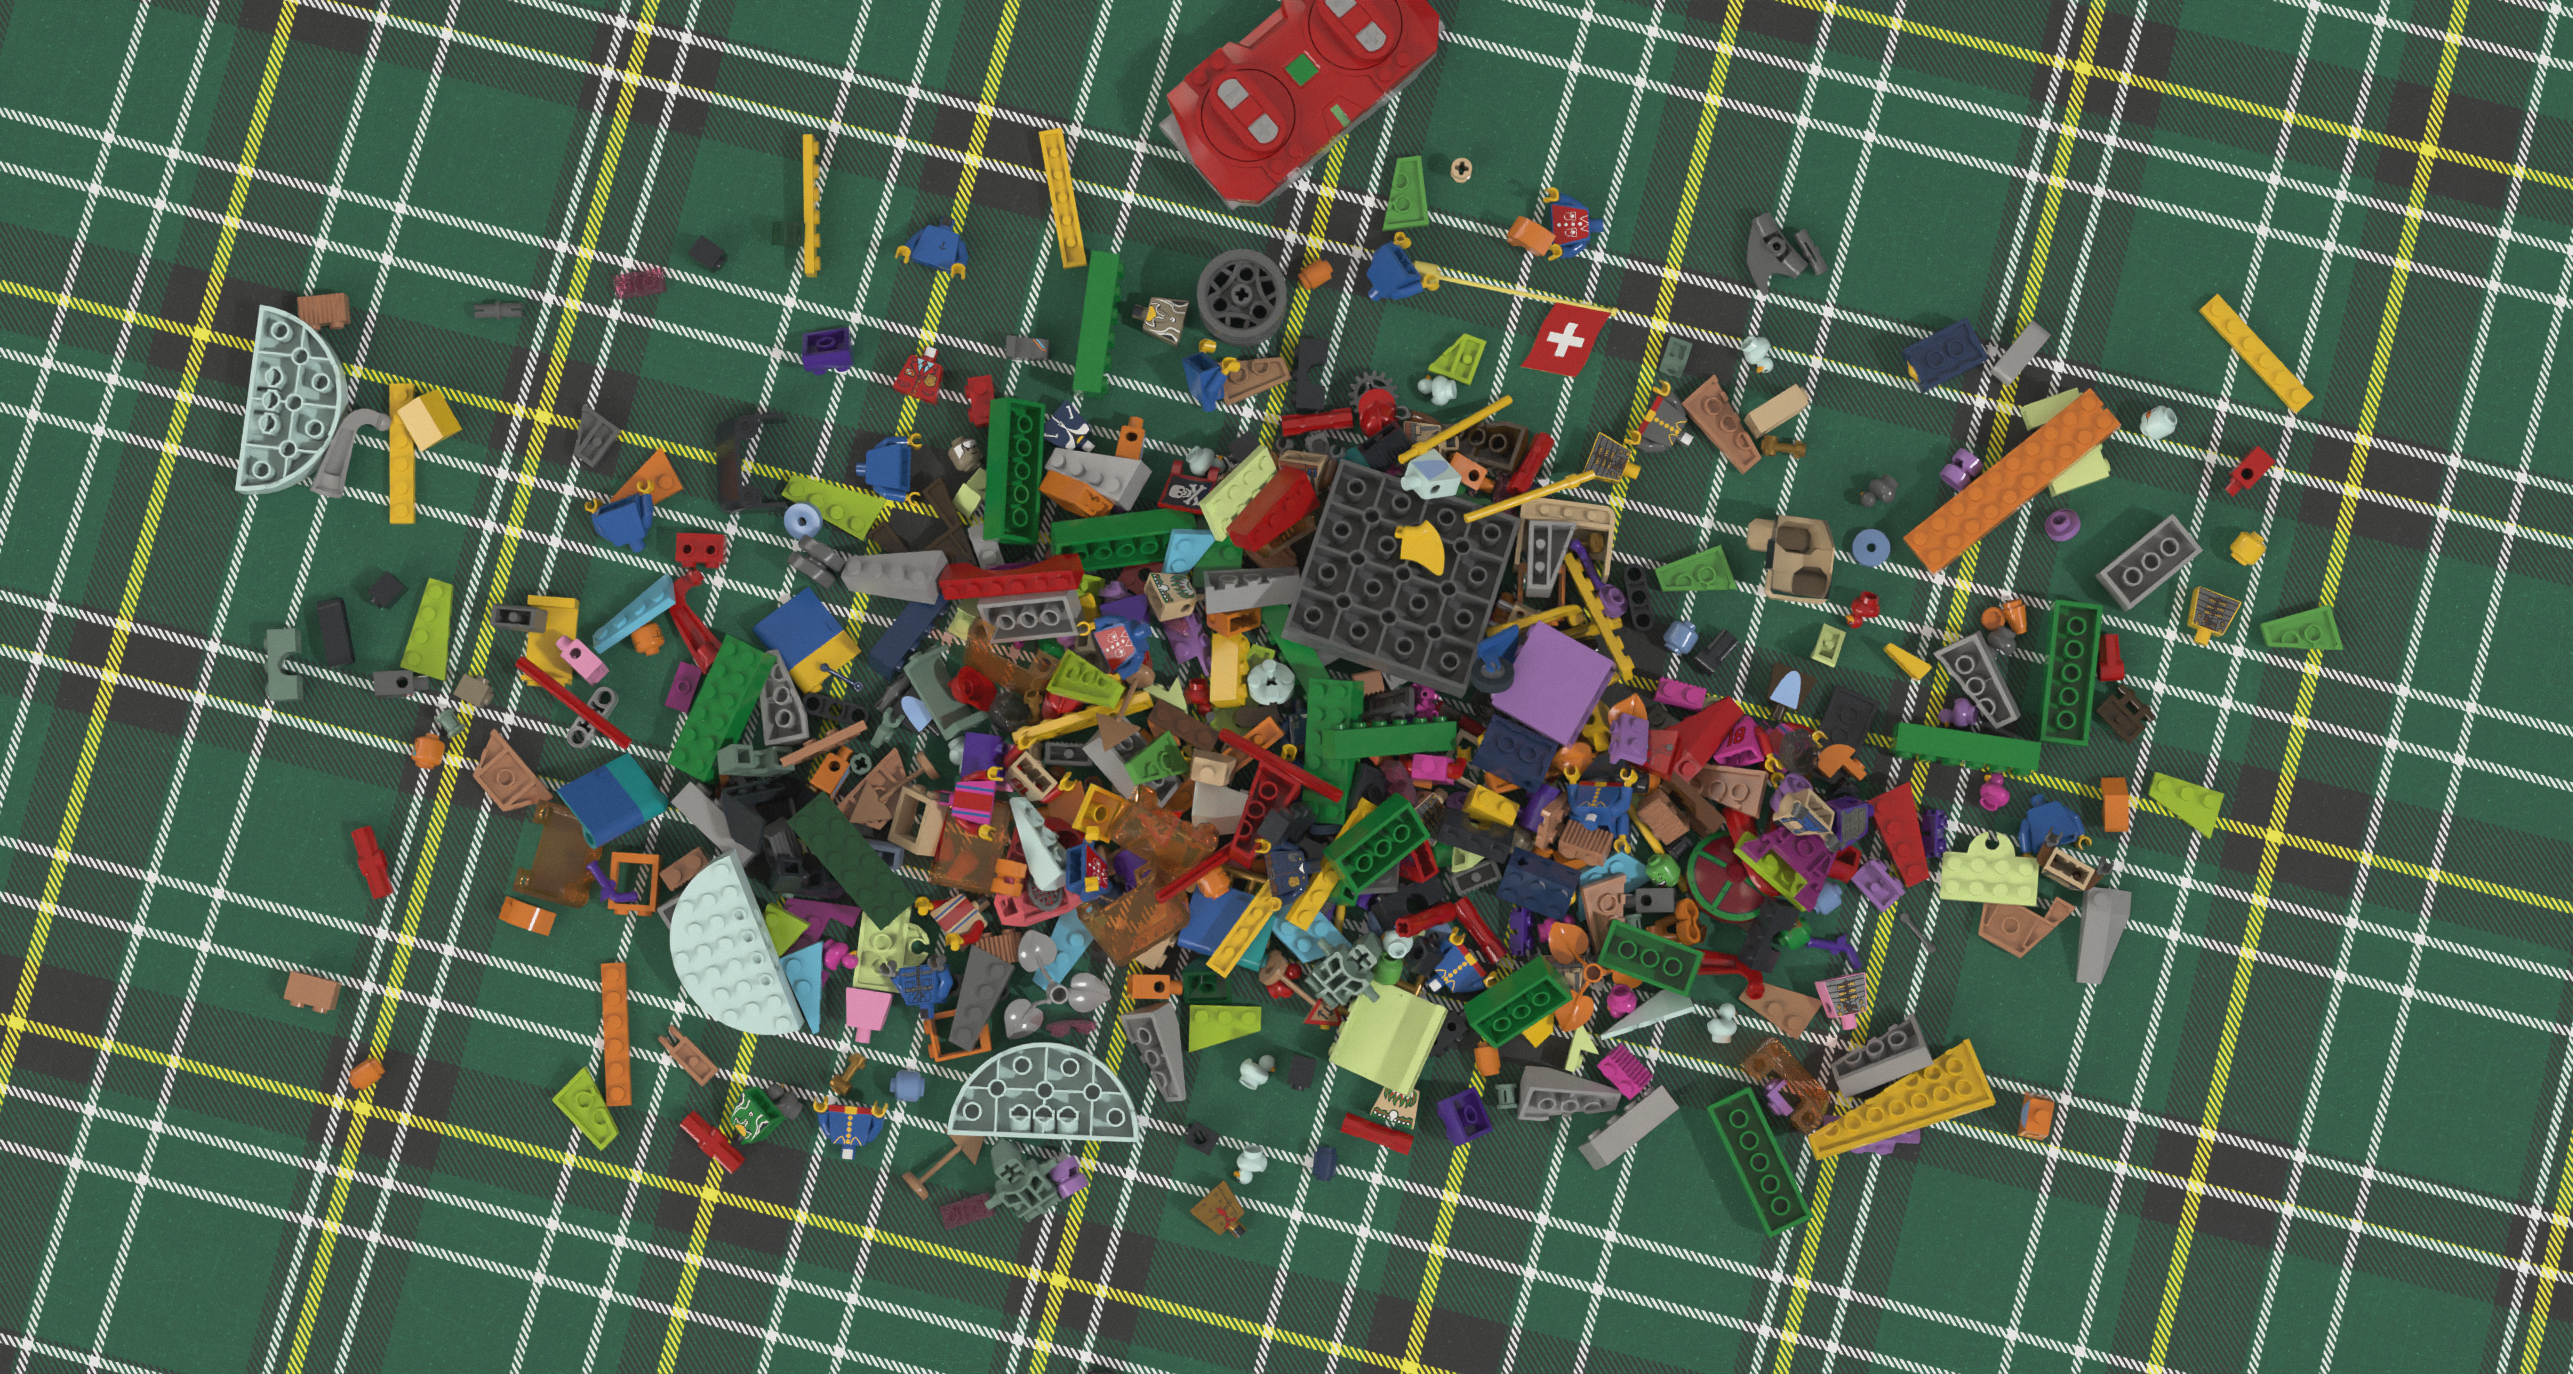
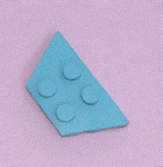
M1614 849L1609 852L1604 867L1587 865L1579 870L1582 873L1578 881L1576 899L1578 900L1576 916L1578 920L1582 922L1586 919L1580 886L1623 872L1626 874L1624 894H1628L1650 881L1645 872L1646 865L1639 859L1628 855L1622 849H1620V854Z
M1295 902L1278 910L1272 932L1302 964L1327 957L1316 944L1321 937L1334 947H1337L1339 944H1345L1348 948L1352 947V944L1320 911L1307 931H1304L1285 919Z

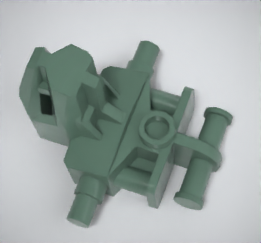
M1375 931L1361 935L1354 941L1351 948H1348L1345 944H1339L1337 947H1334L1323 937L1316 942L1327 957L1322 963L1317 962L1311 973L1304 979V982H1307L1316 992L1315 996L1318 999L1322 998L1332 1010L1339 1003L1344 1006L1353 994L1357 996L1362 992L1373 1003L1380 998L1370 985L1374 978L1370 968L1378 962L1383 952L1381 937Z
M1003 1137L995 1141L991 1150V1161L994 1172L1000 1179L995 1182L997 1193L984 1202L989 1210L996 1205L1004 1203L1007 1208H1014L1018 1218L1024 1216L1027 1222H1031L1039 1214H1047L1049 1212L1048 1208L1057 1202L1063 1201L1061 1195L1056 1190L1054 1181L1047 1179L1045 1176L1051 1169L1059 1165L1055 1157L1041 1164H1038L1034 1159L1024 1162L1020 1150L1013 1141H1007Z

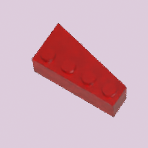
M1286 465L1278 471L1226 528L1234 546L1255 553L1321 505L1305 471Z
M1260 760L1230 847L1229 857L1248 869L1252 867L1260 854L1256 853L1255 850L1262 848L1261 842H1255V839H1265L1257 833V830L1272 808L1295 802L1300 794V782L1265 761Z
M1910 781L1866 801V803H1870L1874 808V815L1870 818L1904 888L1911 887L1930 878Z

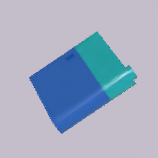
M629 752L558 788L556 791L583 825L584 838L592 849H596L661 815L668 810L669 805L667 796L664 793H660Z
M1196 884L1177 946L1211 957L1255 896L1228 887V892L1213 900L1212 897L1205 898ZM1278 911L1273 912L1235 965L1256 972L1265 967L1269 955H1266V946Z

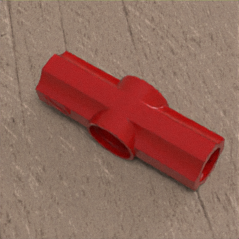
M372 826L362 827L351 832L359 855L357 857L358 865L362 874L367 878L373 899L376 900L395 893L387 872L388 863L382 849H379Z
M695 1110L680 1124L682 1129L698 1142L697 1145L711 1158L714 1157L731 1174L746 1160L728 1142L729 1139L715 1126L712 1127Z

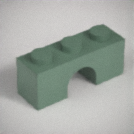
M296 628L267 630V636H264V648L268 654L264 667L265 672L268 673L269 683L265 685L266 696L273 702L303 701V677L298 675L288 676L283 667L284 661L288 656L302 654L301 630Z
M731 744L717 751L719 774L781 777L795 770L793 764L784 768L780 761V758L793 753L792 747L772 746L764 750L753 751V745Z

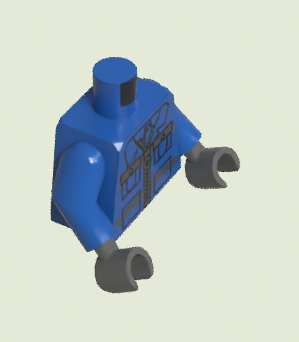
M933 954L927 960V965L899 968V971H896L897 963L894 960H890L887 965L882 963L879 967L881 975L885 977L890 976V980L902 995L907 1006L920 1007V1019H934V1005L947 1002L949 992L954 983L950 974V964H945L946 957L944 955L936 958V955Z

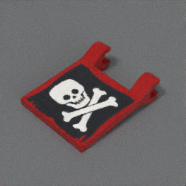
M1175 459L1170 476L1158 502V507L1204 515L1199 502L1219 482L1220 475L1218 474L1220 467L1211 466L1207 479L1183 475L1184 469L1182 466L1184 461Z

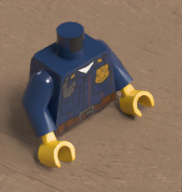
M1304 698L1291 701L1294 714L1286 716L1280 723V727L1284 730L1285 735L1277 740V744L1282 751L1280 757L1284 760L1287 756H1291L1292 760H1294L1295 755L1305 753L1307 706Z
M1255 839V842H1261L1262 848L1255 850V852L1264 853L1272 897L1266 899L1264 903L1272 902L1273 908L1268 910L1269 913L1280 910L1281 907L1295 902L1306 891V885L1309 884L1307 874L1321 872L1319 858L1305 860L1303 850H1299L1296 844L1286 841L1285 844L1274 846L1266 839Z

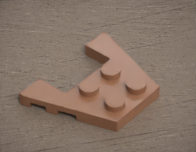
M2056 897L2045 918L2023 906L1984 903L1978 936L2021 959L2074 911L2075 906Z

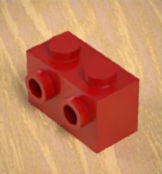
M991 375L967 378L968 385H964L966 399H971L972 408H968L969 420L974 422L976 428L989 427L990 400L996 399L993 378Z
M677 533L675 561L682 564V567L696 568V564H705V568L719 569L720 565H726L727 537L724 534Z

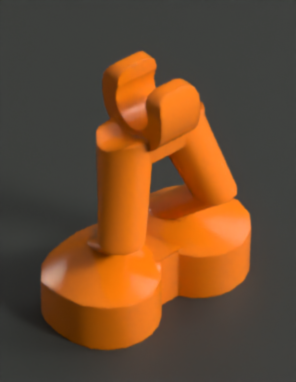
M1689 898L1679 900L1675 906V913L1657 920L1655 926L1647 927L1646 931L1686 946L1698 943L1700 941V931L1696 925L1699 915L1697 905ZM1677 923L1676 934L1667 933V928Z

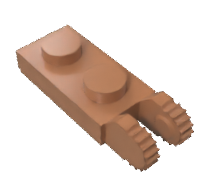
M671 1024L668 1029L680 1042L674 1047L663 1035L658 1040L669 1051V1054L703 1087L720 1069L687 1036H684L681 1031Z

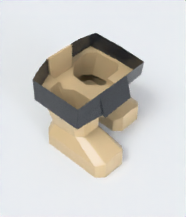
M1776 515L1775 521L1756 518L1748 524L1747 546L1753 551L1766 552L1765 569L1770 571L1766 573L1764 593L1769 599L1821 605L1829 599L1833 578L1832 569L1835 545L1827 520Z

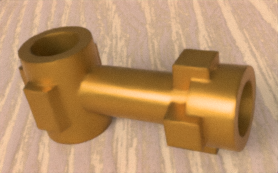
M1765 435L1764 440L1761 441L1760 450H1762V455L1775 457L1776 452L1791 453L1793 458L1799 459L1800 457H1805L1806 444L1799 440H1796L1795 444L1778 442V437Z
M1602 533L1588 534L1587 540H1579L1585 549H1589V553L1604 552L1605 538L1602 537ZM1569 545L1566 554L1571 552L1572 555H1574V550H1572Z
M1030 689L1024 695V703L1029 704L1031 715H1029L1028 726L1030 727L1039 725L1044 720L1042 710L1039 707L1043 700L1042 695H1039V691L1036 689Z
M855 1052L854 1055L851 1054L848 1058L851 1063L843 1075L836 1074L829 1084L838 1095L846 1096L851 1091L853 1084L849 1081L858 1068L863 1070L866 1066L867 1059L858 1052Z

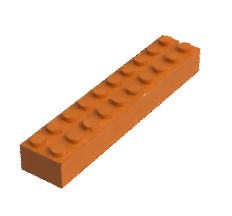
M2091 388L2088 389L1903 537L1904 542L1931 575L1935 577L2118 431L2121 426L2120 422L2108 408L2104 411L2102 410L2104 407L2103 402Z

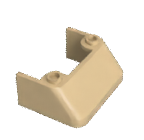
M1538 498L1521 505L1519 517L1521 521L1517 530L1512 573L1517 574L1521 551L1527 552L1528 525L1530 520L1577 522L1572 539L1587 540L1588 534L1602 533V537L1605 538L1604 552L1589 554L1591 559L1603 561L1601 581L1606 585L1610 571L1615 527V513L1610 507L1547 498Z

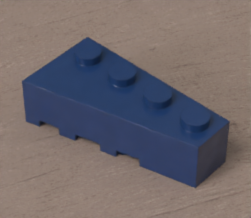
M939 592L935 605L914 601L907 605L869 652L868 666L891 682L897 672L901 671L909 656L918 650L924 636H929L936 626L934 623L939 617L942 619L949 611V600H945L943 593Z

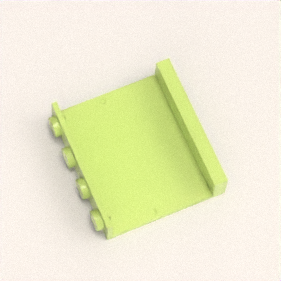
M1373 979L1370 985L1380 998L1373 1003L1361 992L1357 999L1351 1001L1348 1008L1350 1015L1347 1021L1343 1020L1338 1030L1340 1037L1337 1043L1333 1042L1329 1049V1061L1410 1098L1449 1010L1393 985H1381Z

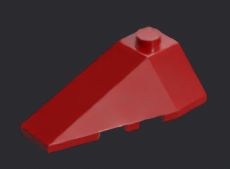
M1729 695L1705 707L1703 711L1683 718L1682 722L1663 729L1678 731L1683 739L1674 771L1687 783L1705 766L1744 714L1743 710Z

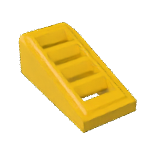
M1889 643L1883 648L1916 682L1932 668L1930 664L1894 644Z

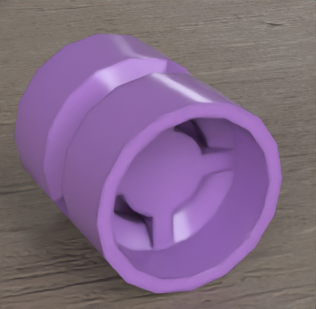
M1960 448L1952 457L1953 463H1948L1939 475L1949 486L1961 492L1971 483L1970 478L1976 477L1984 466L1977 457L1967 450Z
M1787 774L1779 788L1770 798L1772 809L1778 812L1781 799L1789 792L1796 793L1807 788L1813 791L1809 781L1799 774Z
M1074 1155L1058 1163L1059 1165L1049 1172L1051 1179L1058 1182L1056 1188L1062 1199L1089 1185L1084 1173L1078 1171L1080 1166Z

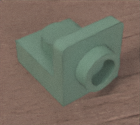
M1670 336L1659 371L1669 376L1681 378L1693 344Z

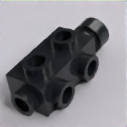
M1464 1008L1458 1013L1454 1010L1452 1012L1448 1011L1437 1036L1438 1043L1432 1047L1429 1053L1430 1058L1434 1055L1437 1058L1441 1057L1449 1050L1446 1047L1452 1041L1457 1044L1467 1036L1465 1031L1469 1029L1466 1026L1469 1022ZM1454 1022L1456 1030L1449 1031L1447 1029L1448 1023Z

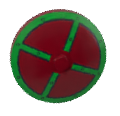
M1721 831L1703 839L1692 851L1685 870L1688 892L1697 907L1715 920L1730 924L1753 921L1759 916L1760 907L1766 894L1754 885L1741 858L1733 852L1735 844L1730 832Z

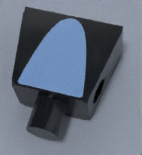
M912 686L894 705L891 715L895 719L901 714L905 716L900 724L919 736H922L928 730L934 737L938 738L942 733L916 689Z

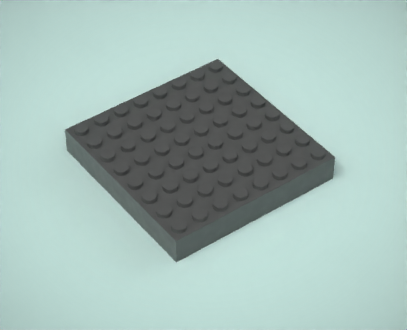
M1341 459L1281 638L1463 698L1471 677L1472 666L1477 658L1478 643L1483 639L1521 518L1498 512L1466 523L1464 514L1485 506L1455 496L1422 499L1413 489L1405 491L1401 486V478ZM1427 520L1436 529L1444 548V570L1441 576L1433 574L1415 561L1400 559L1402 539L1395 537L1397 526H1419Z

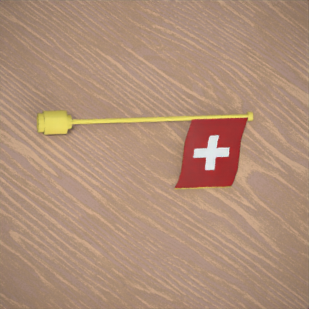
M1416 260L1415 263L1412 262L1422 277L1419 280L1420 282L1424 280L1427 274H1433L1436 279L1431 280L1429 284L1439 283V280L1554 302L1555 305L1542 323L1530 354L1520 367L1575 378L1587 362L1596 337L1609 316L1616 317L1617 308L1615 307L1608 309L1440 275L1441 270H1437L1436 264Z

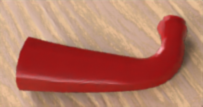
M695 568L694 570L690 569L686 575L673 583L676 604L671 606L669 610L690 653L703 674L707 675L722 644L686 603L685 597L688 590L694 586H701L702 581L705 579L701 572Z
M1729 807L1722 810L1721 815L1726 819L1725 821L1735 846L1741 835L1747 831L1758 837L1754 817ZM1741 859L1750 879L1761 892L1769 896L1782 895Z
M1696 949L1705 953L1697 975L1740 974L1748 981L1745 991L1747 996L1752 1000H1758L1763 997L1765 988L1761 971L1748 968L1737 959L1738 956Z

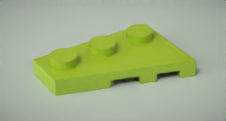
M2154 772L2148 796L2183 819L2189 826L2194 827L2207 839H2211L2224 794Z
M772 902L767 905L763 914V919L779 959L812 924Z

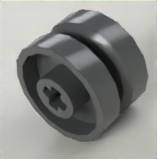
M803 534L798 542V546L808 553L807 557L797 551H792L786 562L829 590L835 582V577L825 570L826 567L835 572H842L846 561L835 554L836 551L821 541H816Z

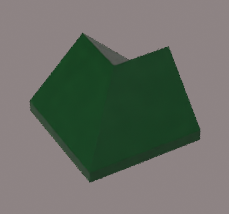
M1201 954L1182 969L1184 1005L1231 1004V971L1224 978L1206 965L1211 957Z

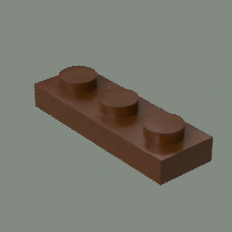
M1158 699L1147 720L1165 730H1169L1172 734L1205 751H1212L1220 733L1161 699Z

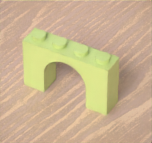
M2074 388L2023 406L2020 411L2027 430L2030 431L2042 427L2083 393H2079L2078 388ZM2102 443L2048 486L2052 497L2106 479L2109 476L2110 465L2106 458L2103 459L2100 451L2102 450Z

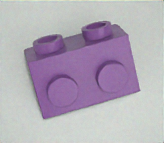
M1622 713L1617 720L1612 722L1610 726L1612 737L1608 748L1610 763L1616 764L1620 758L1639 765H1643L1647 761L1649 721Z
M1871 858L1857 870L1850 880L1883 913L1900 896L1905 894V891L1902 889L1904 885L1897 877L1891 878L1887 874L1886 870L1888 868L1879 859L1875 861Z
M1784 1078L1771 1079L1764 1086L1765 1091L1762 1093L1769 1101L1766 1104L1767 1107L1778 1116H1787L1793 1111L1792 1107L1778 1093L1788 1083Z

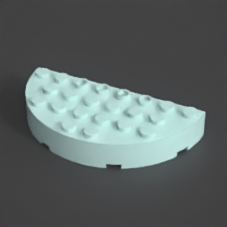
M260 305L235 487V491L241 494L253 495L267 494L289 488L313 474L319 468L336 430L348 413L346 377L342 365L330 344L321 334L296 316L264 305Z
M736 849L729 850L704 866L691 880L677 902L670 927V950L676 973L696 1004L710 1016L727 1026L740 1031L761 1035H777L798 1031L805 1022L779 960Z
M1052 1042L1019 1045L998 1053L983 1063L961 1088L951 1110L947 1135L1140 1142L1137 1113L1129 1092L1118 1076L1105 1063L1090 1053L1073 1046Z

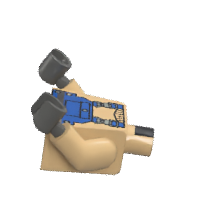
M1810 788L1796 793L1789 792L1781 799L1779 811L1773 815V821L1776 826L1785 825L1793 834L1798 836L1819 835L1826 841L1824 843L1825 847L1833 853H1836L1842 846L1838 837L1831 831L1835 812Z

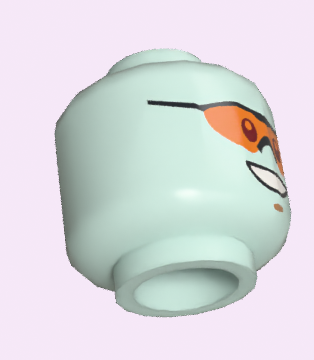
M2161 405L2142 415L2140 429L2145 436L2153 440H2159L2174 432L2175 425L2177 424L2176 415L2170 408Z

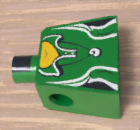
M759 1086L743 1090L730 1117V1123L737 1130L734 1139L741 1145L753 1144L764 1140L786 1117Z

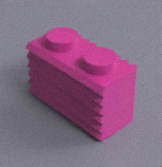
M1663 676L1658 680L1653 701L1699 713L1702 709L1707 690L1701 687L1697 688L1696 685L1679 683L1678 680L1674 682L1673 679H1665Z
M1623 1043L1617 1044L1596 1065L1603 1075L1629 1100L1637 1095L1653 1078V1074H1650V1071L1643 1067L1640 1060H1636L1633 1053H1630V1050L1626 1049Z

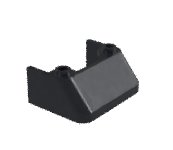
M782 413L743 415L723 421L717 425L715 440L719 507L726 514L786 512L790 507L786 502L763 503L762 493L757 487L742 485L740 440L753 438L758 433L759 425L786 423V418Z
M784 776L724 788L721 792L720 802L731 838L737 844L744 846L757 855L760 854L765 826L781 817L787 820L791 819L819 794L797 779Z

